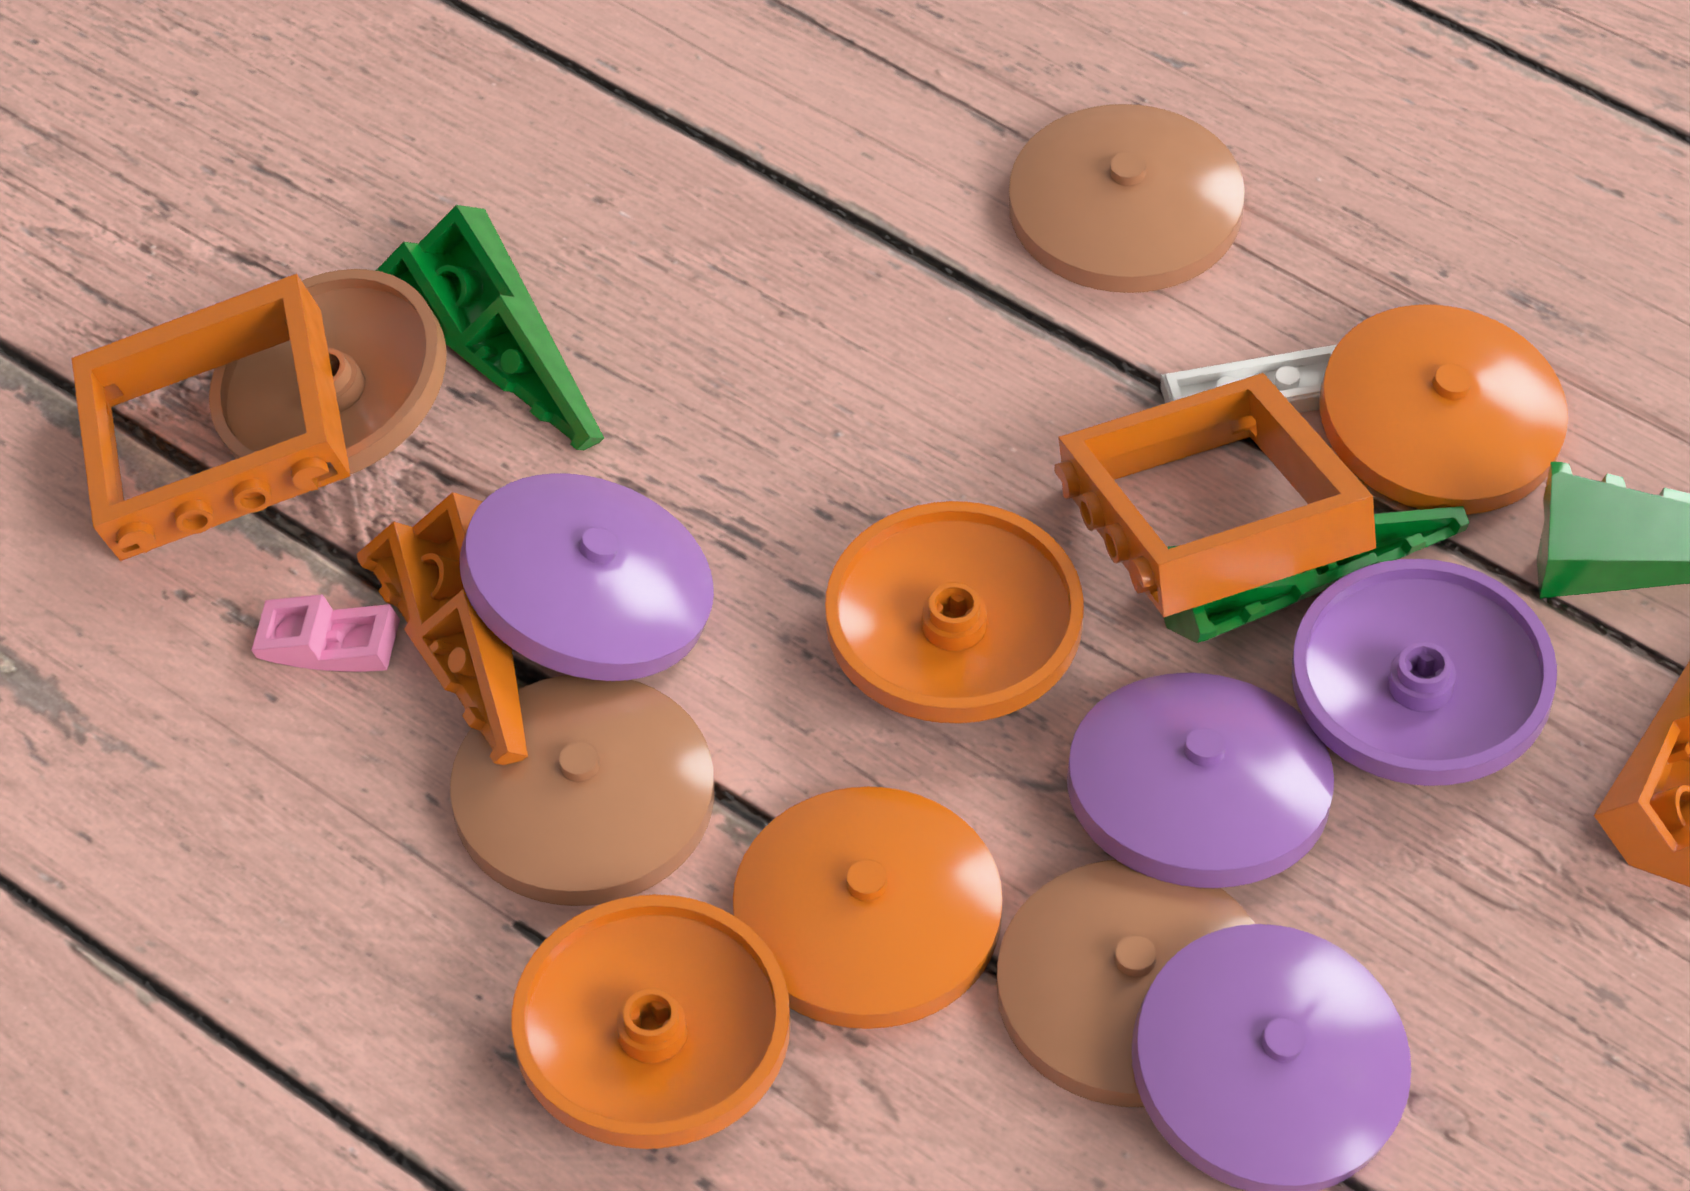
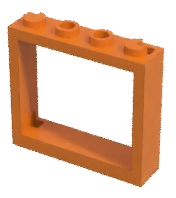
M297 273L71 358L93 528L120 561L141 553H147L152 549L187 536L205 532L209 528L250 513L262 511L271 505L309 491L319 490L320 487L351 476L321 309ZM290 340L306 428L305 434L124 500L112 414L113 406ZM330 462L333 466L328 468L327 463Z
M1264 373L1058 437L1061 462L1055 464L1054 472L1062 481L1063 497L1065 499L1072 498L1075 501L1088 530L1098 531L1104 539L1111 560L1115 564L1121 562L1125 566L1137 594L1145 592L1163 617L1376 549L1373 495ZM1251 437L1308 504L1168 549L1114 480Z

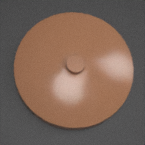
M1111 104L1082 109L1065 115L1042 128L1024 145L1014 162L1010 175L1009 215L1013 229L1024 248L1035 260L1054 274L1073 283L1096 290L1121 293L1149 292L1173 287L1201 275L1216 264L1230 249L1239 232L1243 216V178L1240 168L1229 149L1218 137L1197 122L1183 115L1151 106Z
M369 269L336 270L302 280L321 309L350 474L359 472L387 456L414 432L438 396L446 369L447 353L444 334L439 321L424 298L405 281L393 275ZM290 340L214 368L209 391L211 418L221 440L236 459L306 433ZM330 462L327 463L328 468L333 466Z
M563 675L541 680L519 689L518 694L528 755L523 761L507 765L493 763L489 757L493 749L481 731L471 728L465 736L456 754L450 779L451 805L458 835L472 860L483 872L500 885L521 896L555 905L589 906L636 895L658 884L677 870L694 852L708 827L714 804V773L707 742L692 717L679 704L662 692L635 680H591Z
M1116 859L1091 863L1072 869L1054 878L1032 894L1019 908L1004 934L997 963V998L1004 1026L1018 1051L1029 1064L1057 1086L1077 1096L1107 1105L1144 1107L1135 1082L1132 1066V1038L1138 1011L1157 974L1176 953L1191 942L1224 928L1255 923L1241 905L1222 888H1198L1164 882L1139 873Z

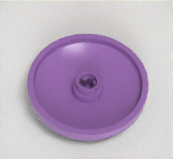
M568 473L542 474L522 478L499 488L489 495L473 514L460 552L459 567L465 593L472 607L487 627L508 646L526 658L552 670L575 677L603 681H625L651 676L664 671L678 663L693 649L703 632L712 609L714 589L711 570L704 553L690 532L672 514L646 496L625 486L596 477Z
M1399 559L1369 565L1337 580L1315 599L1301 620L1296 634L1291 676L1296 701L1303 717L1319 739L1338 756L1363 771L1391 781L1411 785L1442 786L1465 783L1493 774L1510 765L1532 746L1541 734L1551 711L1557 682V663L1550 637L1540 619L1523 599L1499 581L1474 569L1451 562L1431 559Z
M1173 673L1145 678L1123 686L1099 701L1086 714L1074 734L1070 747L1067 787L1072 808L1083 829L1096 844L1117 861L1139 873L1164 882L1198 888H1224L1251 884L1281 873L1298 862L1311 850L1323 833L1328 820L1334 792V773L1330 755L1325 744L1313 732L1303 715L1281 698L1260 687L1234 678L1204 673Z
M1268 924L1239 925L1209 933L1191 942L1176 953L1157 974L1142 1001L1134 1025L1132 1066L1135 1082L1144 1107L1158 1131L1171 1147L1197 1169L1218 1181L1245 1191H1320L1350 1178L1364 1168L1387 1142L1396 1129L1408 1100L1411 1084L1410 1049L1404 1026L1392 1000L1375 977L1355 958L1329 941L1298 929Z

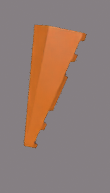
M452 492L413 527L393 521L356 555L359 564L363 568L373 571L381 583L382 587L378 592L384 601L396 606L406 620L405 632L444 690L456 694L466 709L462 717L468 726L481 731L493 749L489 755L493 763L507 765L523 761L528 757L512 648L487 627L472 607L463 587L459 567L460 552L466 531L473 514L483 501Z
M1690 661L1594 814L1598 823L1629 866L1690 887Z

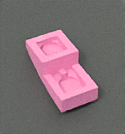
M323 594L265 600L251 651L258 659L299 668L341 672L384 671L388 669L400 619L390 604L333 610Z

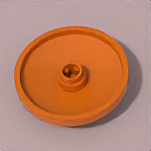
M1410 305L1389 309L1375 314L1353 327L1340 340L1329 358L1319 396V410L1324 431L1332 448L1343 463L1360 480L1377 492L1399 503L1420 510L1463 506L1466 514H1476L1497 510L1521 500L1534 491L1547 478L1550 463L1557 461L1563 446L1568 425L1567 402L1560 380L1545 357L1529 341L1510 327L1490 317L1467 309L1444 305Z
M965 501L927 503L903 509L884 517L861 532L844 550L833 568L826 591L825 614L827 636L834 657L845 675L865 695L892 711L924 721L938 723L980 722L1010 714L1031 704L1048 692L1068 670L1077 653L1083 629L1084 598L1082 585L1078 573L1064 549L1053 537L1028 519L1005 509L982 503Z
M871 786L850 787L818 794L788 808L762 829L744 854L738 868L733 890V916L748 925L763 939L772 951L786 981L789 1008L811 1019L830 1025L859 1029L887 1028L911 1023L942 1010L961 997L978 980L989 964L998 943L1002 921V888L998 869L985 843L973 828L950 809L931 799L904 790Z
M658 894L637 895L602 903L580 913L557 928L543 941L526 964L515 990L511 1012V1029L516 1059L528 1088L538 1102L552 1116L575 1132L602 1143L625 1148L657 1149L685 1145L704 1139L735 1123L762 1099L773 1084L784 1062L790 1037V1008L786 981L779 963L763 939L740 919L716 906L692 898Z

